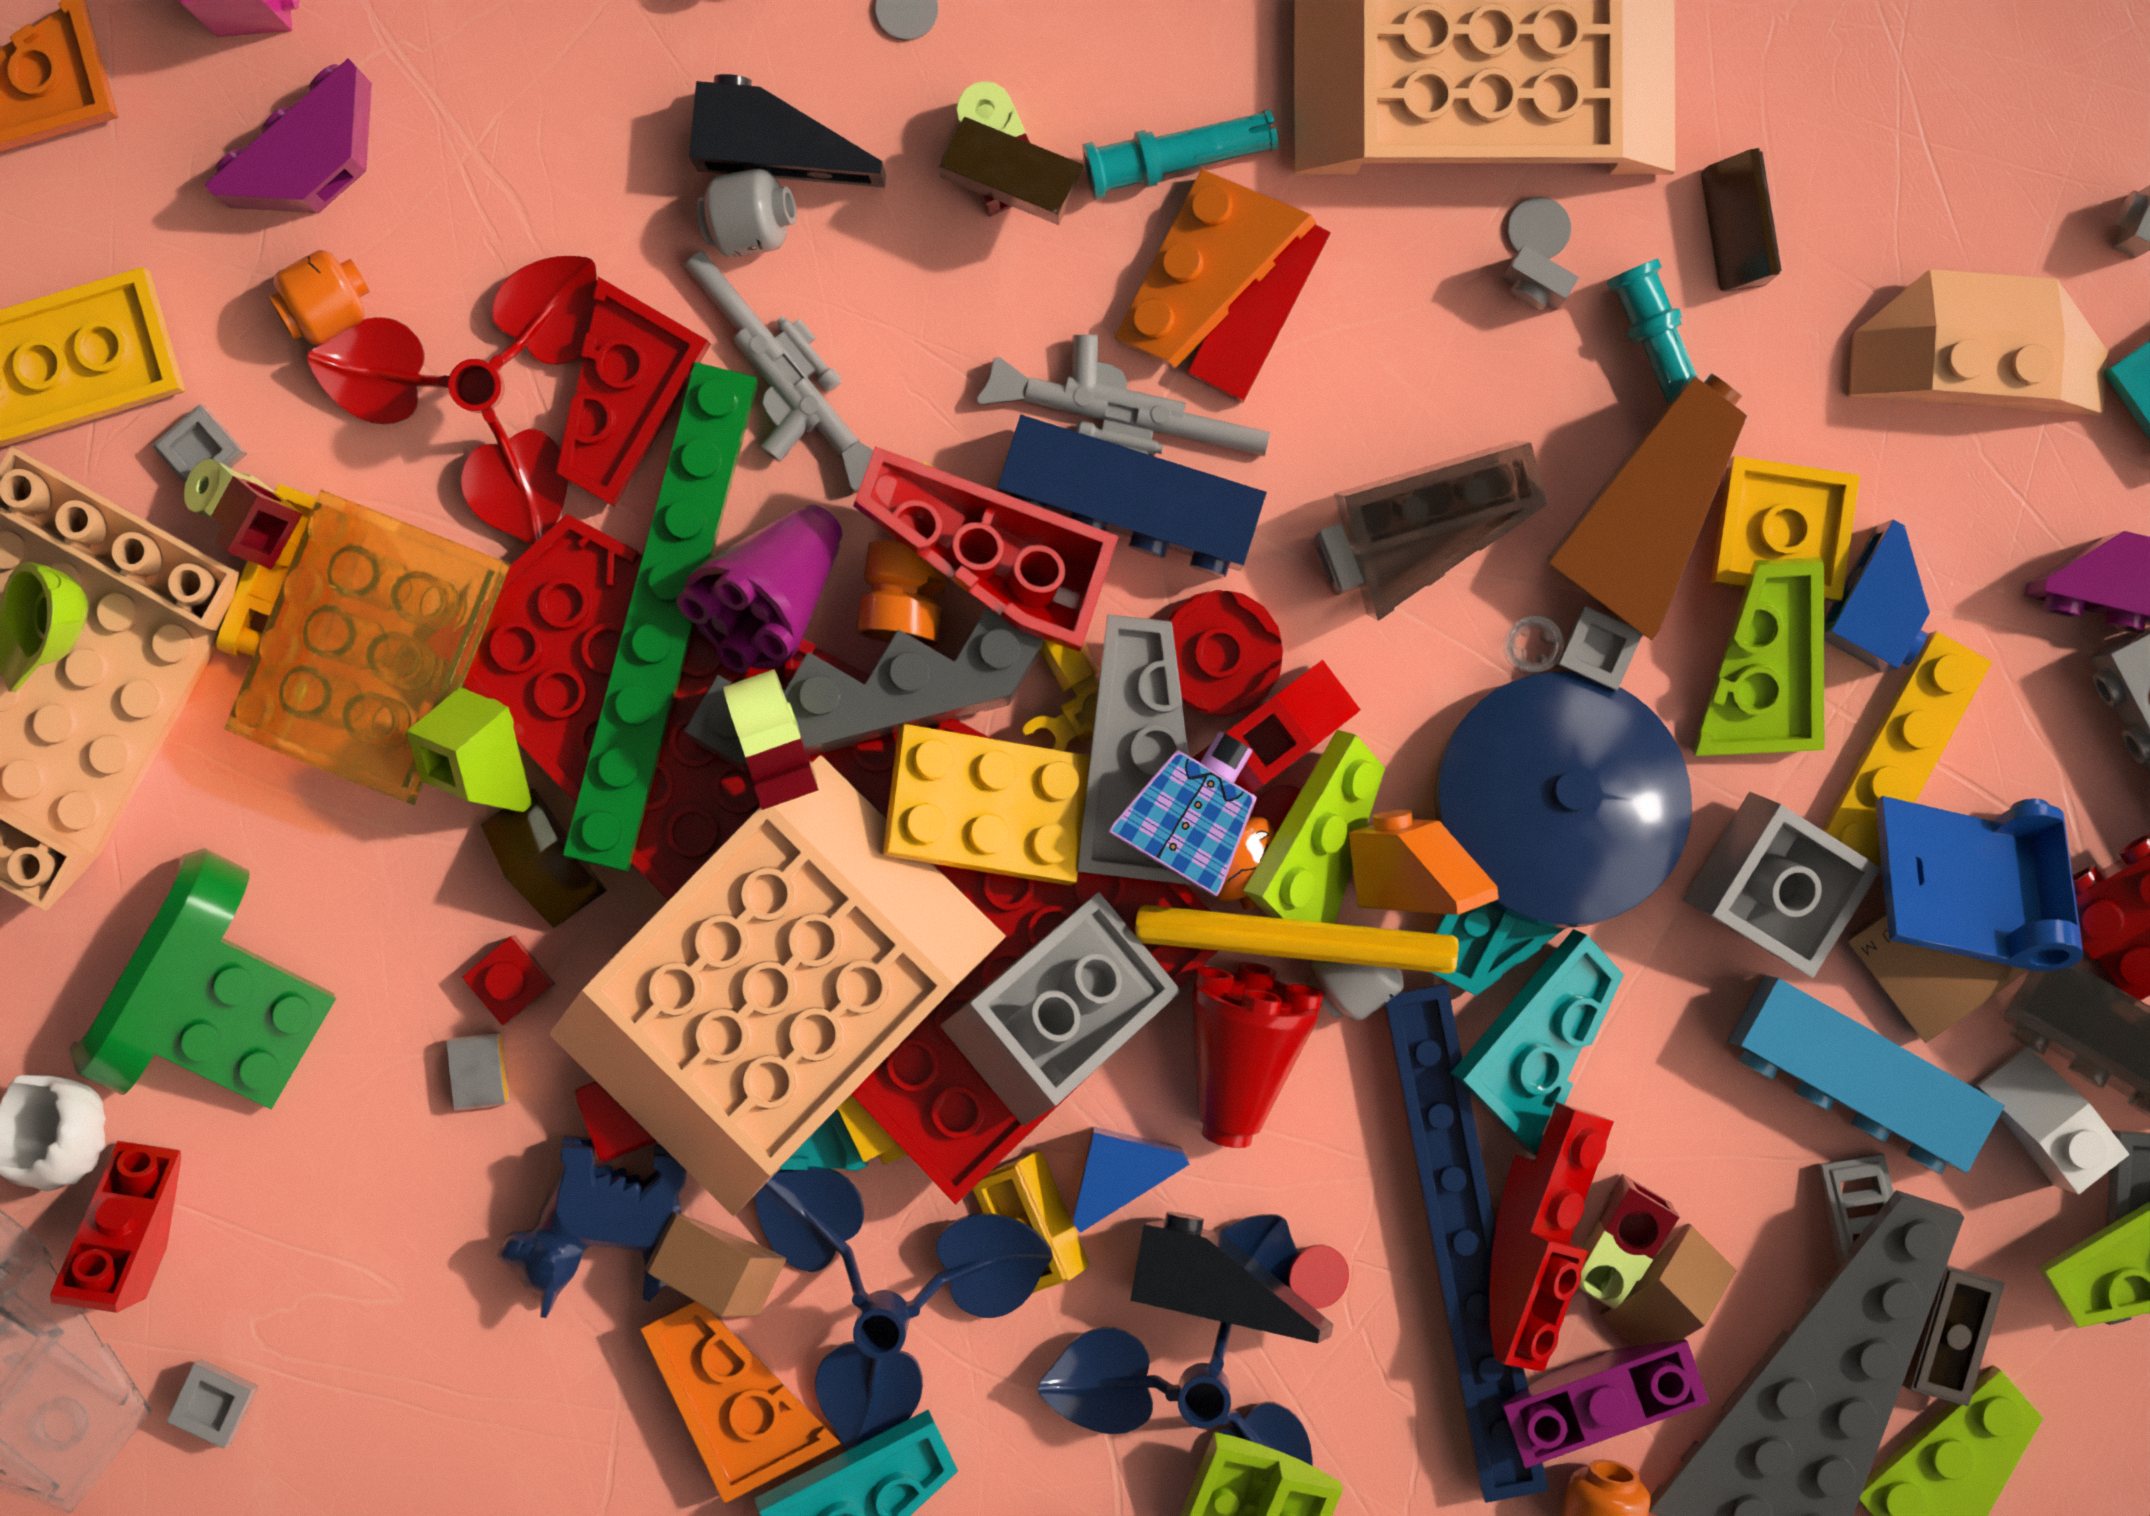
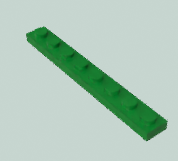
M698 362L694 363L563 853V856L566 858L626 873L630 871L695 623L685 618L678 609L677 597L685 589L689 575L702 563L713 557L758 386L757 377Z

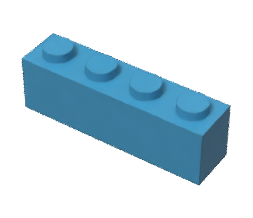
M1767 975L1762 977L1727 1042L1744 1051L1739 1059L1740 1063L1772 1080L1778 1070L1800 1082L1794 1092L1800 1097L1826 1111H1830L1834 1102L1855 1113L1850 1123L1852 1126L1883 1143H1886L1890 1134L1912 1145L1906 1155L1907 1157L1942 1175L1947 1165L1968 1173L2005 1107L2004 1104L1777 977Z

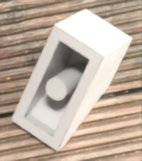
M2027 1046L2021 1048L1975 1084L1979 1091L2005 1105L1999 1117L2049 1181L2056 1187L2080 1194L2130 1155L2092 1105Z

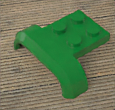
M206 848L183 854L178 863L179 867L167 896L100 1011L79 1042L74 1041L70 1046V1054L76 1073L120 1095H124L134 1086L154 1054L272 1110L334 1004L336 997L333 992L223 938L244 896L249 881V870Z

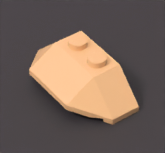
M1929 269L1852 334L1848 396L2102 415L2104 414L2106 377L2103 371L2107 369L2108 351L2058 279Z

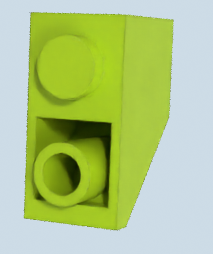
M459 687L407 730V735L420 781L468 802L525 812L532 806L525 777V767L521 761L513 728L514 721L509 712V707L495 699L486 698Z

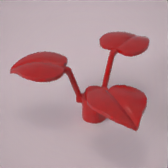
M555 256L526 265L509 276L500 286L494 298L492 316L500 330L516 339L500 354L494 356L489 363L481 359H467L456 365L450 376L419 374L425 361V352L419 338L408 326L397 320L386 317H373L363 319L358 325L309 351L307 354L308 364L316 380L332 400L350 414L370 423L382 425L395 424L412 416L418 405L417 386L448 388L451 398L458 406L473 413H482L497 444L481 445L466 459L461 474V489L464 499L476 516L488 525L533 545L558 522L566 500L568 480L556 473L561 450L546 433L537 429H526L508 439L494 410L501 402L505 392L504 380L499 371L516 357L525 346H527L533 357L542 363L550 365L569 363L582 357L586 333H589L595 305L593 298L597 284L596 265L592 259L587 257Z

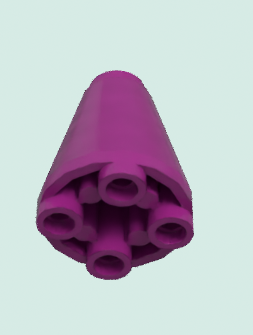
M806 505L801 509L787 513L711 557L689 575L685 589L677 597L678 609L685 618L695 623L699 631L716 647V655L725 667L737 673H745L750 667L774 669L781 667L796 654L838 555L839 542L843 536L839 522L826 509L817 505Z

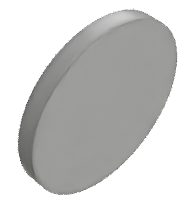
M876 0L875 11L877 20L881 28L893 38L904 41L919 39L926 35L935 25L938 17V1Z
M1546 197L1529 198L1520 203L1512 212L1507 226L1508 238L1517 252L1525 244L1546 258H1553L1564 249L1571 235L1569 215L1555 200Z

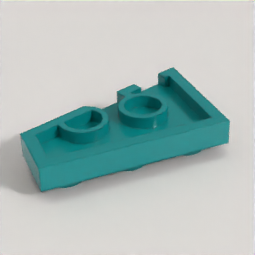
M1575 929L1570 932L1451 1072L1461 1085L1526 1151L1537 1156L1544 1136L1543 1132L1556 1102L1565 1104L1574 1085L1568 1081V1078L1581 1049L1593 1044L1624 976L1619 968L1587 934Z
M928 1409L754 1498L761 1516H911L958 1472V1469Z

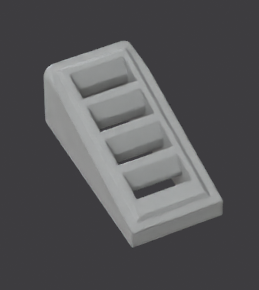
M1883 1153L1818 1163L1837 1270L1849 1257L1848 1249L1854 1243L1852 1235L1862 1233L1876 1216L1874 1214L1848 1219L1846 1208L1876 1203L1879 1212L1894 1193L1885 1154ZM1872 1177L1874 1188L1842 1194L1840 1182Z

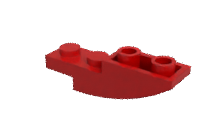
M1559 1102L1555 1104L1536 1158L1532 1159L1517 1154L1514 1156L1503 1191L1491 1255L1489 1301L1490 1327L1495 1360L1505 1365L1541 1372L1545 1371L1548 1360L1557 1346L1559 1331L1569 1303L1581 1281V1271L1589 1251L1571 1243L1570 1240L1576 1224L1583 1215L1585 1199L1598 1164L1605 1155L1607 1140L1614 1121L1596 1113Z

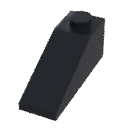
M719 74L714 76L713 82L696 81L689 158L697 172L730 174L752 169H764L771 172L778 179L885 188L886 173L883 162L762 87L752 86L751 79L739 75Z
M1168 1211L1166 1212L1165 1220L1160 1219L1144 1224L1130 1301L1317 1344L1331 1337L1333 1323L1224 1234L1203 1229L1204 1218Z

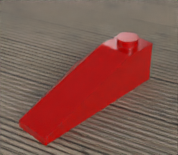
M875 446L853 507L1016 629L1080 652L1119 536Z

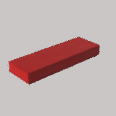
M1315 224L1301 240L1296 236L1273 260L1276 265L1260 282L1254 279L1228 306L1229 314L1205 337L1188 370L1187 376L1242 404L1244 403L1331 234L1330 231Z

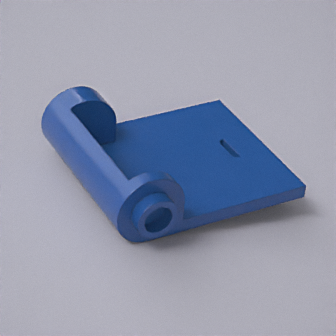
M1881 796L1875 801L1889 940L2032 971H2055L2068 968L2083 958L2065 815L2060 808L2049 805L2047 801L2042 799H2024L2014 803L2009 810L1991 821L1886 796Z

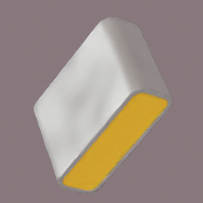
M501 1032L447 1039L454 1110L509 1104Z

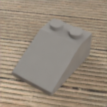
M1098 892L944 1021L940 1027L1022 1126H1025L1058 1105L1177 996L1181 990L1101 893Z

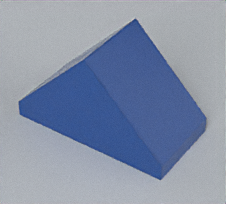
M1093 1126L1073 1212V1223L1079 1233L1190 1165L1182 1148Z

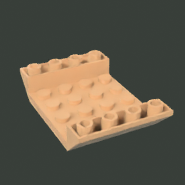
M1294 0V175H1357L1362 163H1610V175H1673L1675 173L1674 0Z
M11 446L0 464V600L8 577L18 564L24 562L44 564L65 573L80 585L88 600L86 623L75 647L70 653L58 661L40 665L16 692L8 691L7 684L0 673V887L46 911L52 907L102 853L217 650V637L234 597L239 572Z
M822 755L812 762L819 791L764 810L760 807L581 990L549 1033L732 1216H735L780 1170V1167L1006 937L932 863L882 856L887 819Z

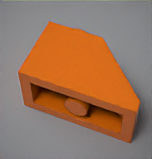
M1391 810L1373 815L1374 824L1348 832L1358 908L1459 915L1499 899L1496 884L1438 820L1412 819L1410 810Z

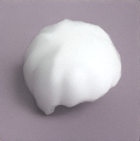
M50 1075L17 1076L10 1082L0 1104V1175L10 1183L49 1192L64 1187L67 1184H76L86 1173L91 1172L98 1163L99 1153L106 1146L104 1132L106 1117L104 1114V1103L99 1094L89 1085L71 1079Z

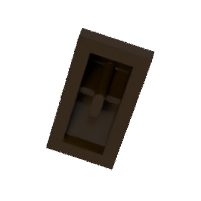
M531 788L529 793L532 806L525 812L503 808L483 822L481 827L504 877L553 928H556L603 895L607 890L588 863L563 856L568 835L536 789Z

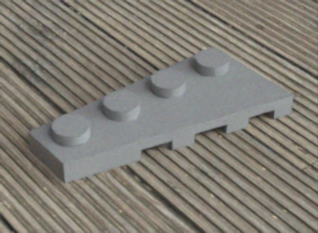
M1107 614L1078 872L1193 885L1108 834L1113 823L1176 750L1189 756L1173 627L1170 621Z

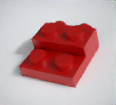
M2150 833L2144 834L2124 846L2119 851L2122 859L2099 871L2096 865H2091L2073 874L2082 946L2092 960L2099 959L2130 1006L2150 996Z

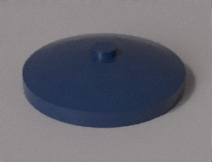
M1551 672L1526 676L1512 681L1483 698L1466 714L1448 739L1441 755L1434 786V807L1436 820L1442 823L1496 884L1499 899L1489 904L1510 916L1535 925L1574 928L1594 925L1615 918L1643 902L1662 885L1678 862L1686 844L1692 813V794L1686 764L1677 743L1661 719L1646 704L1621 687L1614 691L1576 673Z

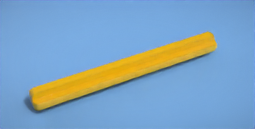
M1143 905L1139 908L1135 926L1136 937L1141 943L1446 974L1455 971L1459 948L1458 939L1453 935Z

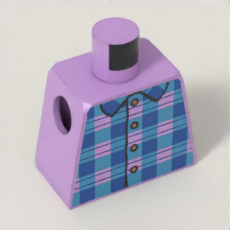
M1221 731L1216 735L1201 762L1176 750L1113 823L1108 834L1209 895L1217 897L1223 887L1257 798L1234 783L1253 751L1240 741Z

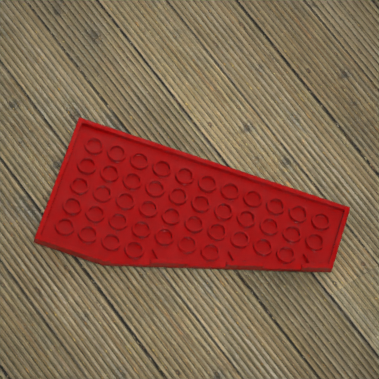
M566 514L424 644L469 691L486 698L495 699L509 707V712L514 721L513 728L517 742L577 804L643 555L628 545ZM696 624L693 628L632 859L633 865L667 901L761 807L751 773L741 771L693 743L684 730L718 675L731 683H735L773 669L750 667L745 673L731 671L720 662L716 655V647L699 631ZM802 639L798 651L788 662L779 668H774L783 692L808 652L864 685L870 675L824 652L805 639ZM954 718L926 727L992 739ZM896 733L862 741L857 745L810 756V760L813 762L822 755L887 819L897 742ZM933 864L1006 937L938 1004L851 1095L956 1205L1070 1094L1054 1108L1022 1126L940 1025L1096 893H1101L1136 936V917L1139 908L1143 905L1211 911L1186 884L1078 872L1077 882L1069 886ZM1142 943L1179 989L1196 974L1199 967H1203L1218 952V950Z

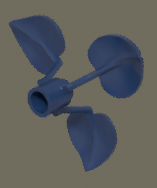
M816 1166L808 1167V1170H779L755 1195L756 1210L762 1230L773 1250L787 1258L786 1263L800 1270L816 1272L824 1269L831 1262L836 1250L843 1258L853 1292L852 1303L859 1308L853 1328L854 1341L842 1343L824 1356L815 1377V1390L821 1410L837 1433L845 1452L908 1420L916 1410L923 1390V1374L915 1357L908 1352L901 1351V1348L906 1339L910 1318L919 1315L923 1305L943 1284L950 1282L951 1296L954 1302L965 1312L981 1318H996L1016 1310L1030 1297L1043 1271L1053 1258V1251L1049 1243L1025 1223L994 1213L970 1214L948 1225L939 1235L936 1243V1252L946 1270L937 1273L911 1301L906 1302L899 1294L888 1290H880L868 1294L865 1292L854 1252L845 1242L859 1232L864 1220L862 1197L856 1186L847 1177L832 1169Z
M1278 1214L1253 1215L1235 1221L1219 1231L1288 1286V1270L1298 1251L1292 1239L1287 1220ZM1220 1321L1210 1362L1197 1363L1188 1367L1181 1375L1177 1385L1171 1384L1160 1376L1147 1375L1150 1360L1146 1347L1137 1337L1115 1327H1100L1082 1333L1065 1348L1038 1383L1037 1390L1039 1395L1052 1409L1069 1421L1092 1431L1121 1434L1133 1431L1145 1424L1153 1411V1400L1149 1388H1156L1165 1394L1168 1401H1178V1408L1182 1417L1192 1426L1212 1428L1219 1424L1226 1425L1228 1422H1231L1233 1425L1220 1429L1218 1433L1267 1446L1313 1466L1308 1433L1301 1420L1290 1409L1276 1402L1266 1401L1253 1407L1245 1418L1238 1411L1230 1410V1383L1222 1370L1232 1327L1230 1323Z

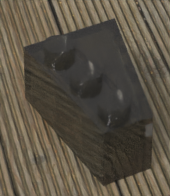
M1519 440L1334 493L1345 535L1364 581L1359 588L1366 614L1377 621L1394 611L1396 606L1425 586H1430L1446 575L1447 571L1476 551L1483 550L1548 505L1532 443Z
M2076 964L2055 971L2031 970L2004 1014L2003 1021L2013 1026L2009 1035L2019 1043L2042 1055L2049 1048L2071 1062L2068 1070L2102 1089L2106 1084L2128 1097L2127 1103L2150 1117V1006Z

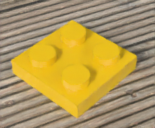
M1732 456L1727 466L1710 584L1745 589L1754 560L1820 557L1824 562V601L1835 603L1842 601L1860 474Z

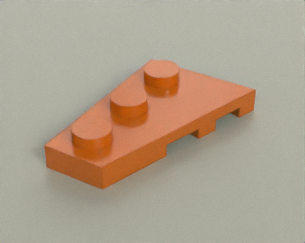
M86 0L60 1L58 3L60 9L35 26L28 23L9 36L12 41L0 49V152L119 118Z
M1201 169L1124 317L1115 338L1125 347L1176 368L1229 314L1228 306L1254 279L1260 282L1276 265L1273 260L1296 236L1301 240L1316 224V221L1311 214Z
M695 1300L640 1327L724 1504L841 1444L821 1421L710 1309Z

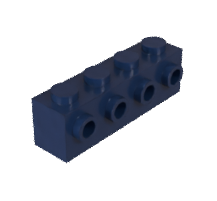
M1021 414L997 487L998 492L1104 531L1110 530L1129 536L1131 539L1128 547L1139 552L1165 558L1167 550L1170 549L1192 556L1190 567L1220 577H1226L1229 568L1237 571L1242 570L1267 494L1263 490Z

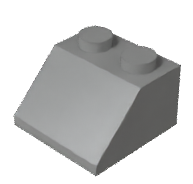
M1749 791L1682 900L1743 938L1814 978L1882 868L1782 804Z

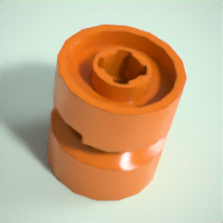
M883 540L870 542L868 545L864 580L872 586L871 592L862 595L860 598L856 633L866 638L890 643L899 629L927 646L937 645L942 607L934 601V598L945 592L947 576L900 541Z

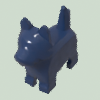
M564 1135L560 1149L562 1166L541 1208L537 1224L533 1229L527 1231H512L509 1233L501 1245L497 1257L500 1261L513 1266L519 1271L520 1280L525 1288L541 1295L540 1318H547L558 1295L578 1270L583 1253L589 1246L642 1251L644 1261L642 1299L650 1302L660 1292L661 1286L669 1285L648 1274L645 1267L673 1211L682 1214L680 1192L686 1184L687 1170L660 1144H655L653 1167L656 1171L642 1182L638 1174L626 1176V1168L621 1167L613 1172L610 1165L597 1168L595 1163V1147L590 1137Z

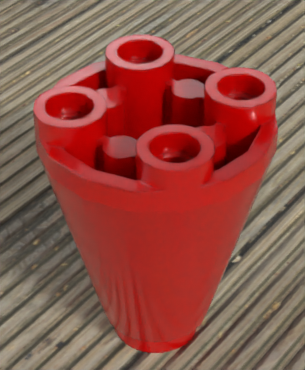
M1241 962L1237 973L1213 967H1199L1196 971L1192 990L1198 1118L1203 1123L1201 1134L1212 1143L1230 1148L1249 1147L1252 1143L1253 1135L1258 1134L1262 1129L1318 1020L1323 999V992L1315 987L1295 983L1285 984L1275 980L1276 970L1259 963Z

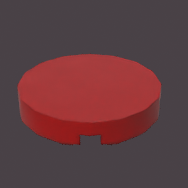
M1215 590L1193 595L1176 607L1167 621L1172 622L1182 704L1197 713L1223 717L1245 712L1269 694L1280 676L1283 647L1279 627L1263 605L1244 593Z

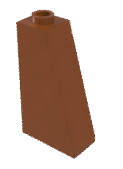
M1713 373L1704 382L1694 375L1688 377L1547 558L1548 562L1651 641L1662 627L1747 418V415L1735 406L1742 395Z

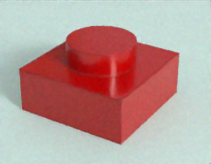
M516 935L506 939L462 976L464 981L502 1026L511 1022L556 984Z

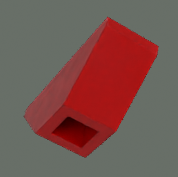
M1321 660L1225 732L1253 751L1234 783L1251 794L1361 711L1324 660ZM1210 745L1192 758L1201 762Z
M117 1141L51 1290V1303L118 1313L147 1298L168 1245L181 1164L180 1150Z

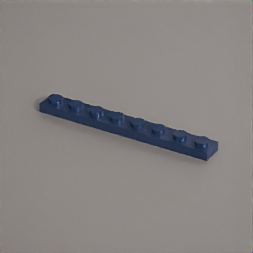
M1442 983L1401 991L1384 1004L1481 1496L1484 1502L1488 1503L1548 1491L1543 1462L1528 1468L1524 1467L1502 1406L1504 1402L1522 1390L1528 1389L1524 1368L1505 1365L1495 1360L1490 1327L1489 1287L1491 1255L1496 1225L1470 1094L1451 1074L1462 1060V1054L1448 984Z

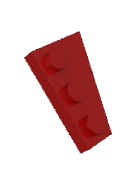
M598 276L593 298L595 300L589 333H586L581 353L583 357L576 394L571 400L556 473L611 506L616 507L689 383L694 363L701 362L711 344L704 337Z

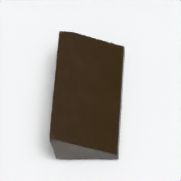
M965 116L938 166L941 178L1056 225L1060 224L1083 169V164Z
M1754 148L1711 164L1704 168L1701 173L1718 284L1721 291L1725 292L1766 286L1782 271L1763 152L1760 151V148Z
M1947 1264L1902 1386L1912 1391L1969 1407L2005 1285L2004 1282Z

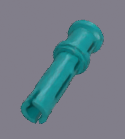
M1269 109L1262 111V113L1154 137L1152 131L1146 132L1141 130L1134 132V137L1131 140L1096 147L1093 142L1082 144L1084 165L1094 200L1105 198L1107 190L1143 183L1146 188L1157 186V182L1163 181V174L1267 150H1278L1277 130L1270 127V124L1275 122L1273 115Z
M1657 258L1625 271L1605 282L1609 291H1617L1631 325L1626 331L1629 339L1634 340L1635 345L1642 343L1668 404L1690 375L1697 377V374L1677 327L1683 325L1681 322L1683 316L1680 309L1672 308L1658 275L1662 266Z

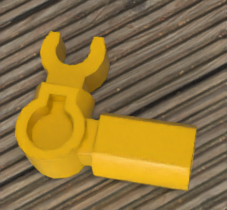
M1044 639L1041 650L1042 656L1063 692L1072 689L1076 697L1060 706L1063 714L1056 718L1049 716L1035 717L1028 721L1022 730L1026 736L1033 734L1039 729L1050 730L1056 738L1052 749L1065 752L1068 742L1078 737L1082 744L1093 737L1099 688L1095 675L1101 669L1085 641L1081 651L1077 652Z

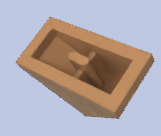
M673 1211L645 1270L648 1274L720 1316H759L787 1258L773 1250Z
M1688 1224L1653 1259L1641 1280H1637L1625 1300L1615 1309L1606 1306L1600 1314L1632 1346L1681 1340L1706 1325L1737 1270L1691 1224Z

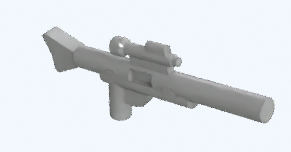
M702 250L693 255L684 264L685 269L738 333L732 341L770 386L765 392L763 405L767 415L777 427L764 441L761 448L776 461L781 462L805 431L811 433L818 429L838 455L842 456L851 491L858 493L874 450L859 442L855 434L808 379L812 374L816 373L818 375V382L825 391H833L841 384L842 380L835 369L829 368L810 346L816 337L801 319L792 324L784 316L776 321L781 333L774 337L706 253Z
M1073 335L1072 377H1068L1066 385L1031 377L1028 379L1001 357H996L993 361L990 378L977 397V401L981 405L1024 400L1027 403L1104 420L1102 429L1096 428L1094 423L1080 421L1077 424L1076 432L1145 454L1155 455V453H1162L1163 445L1157 444L1158 441L1152 440L1153 432L1264 457L1270 437L1269 431L1185 413V402L1126 389L1127 380L1123 371L1113 365L1098 362L1097 335Z

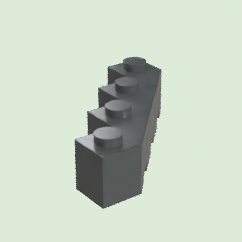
M987 607L955 662L898 629L865 685L808 652L784 691L787 703L790 702L810 757L857 745L859 742L893 733L898 734V728L903 724L927 727L946 722L948 719L983 710L985 712L1010 705L1039 656L1044 639L1016 629ZM718 675L684 732L693 743L741 771L748 773L750 770L723 689L724 686L733 683Z

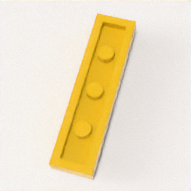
M1938 631L1930 632L1821 830L1880 867L1881 854L1875 801L1881 796H1886L1912 803L1916 802L1989 670L1992 661Z

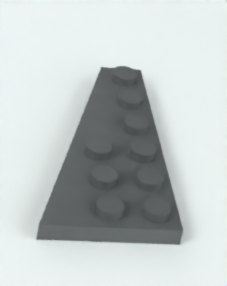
M1896 1190L1848 1249L1849 1257L1825 1286L1820 1284L1807 1300L1806 1305L1808 1308L1788 1333L1783 1330L1722 1406V1415L1700 1442L1695 1440L1681 1457V1466L1665 1486L1659 1485L1650 1496L1649 1513L1659 1516H1853L1963 1223L1964 1216L1956 1208Z

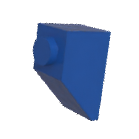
M1892 519L1875 527L1845 581L1842 601L1834 602L1824 619V641L1881 673L1899 669L1902 663L1906 666L1910 665L1921 651L1927 638V632L1921 630L1930 611L1905 525Z

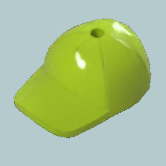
M34 562L18 564L8 577L0 600V673L7 684L9 692L19 690L40 665L58 661L70 653L75 647L86 623L88 600L80 585L65 573L44 564Z

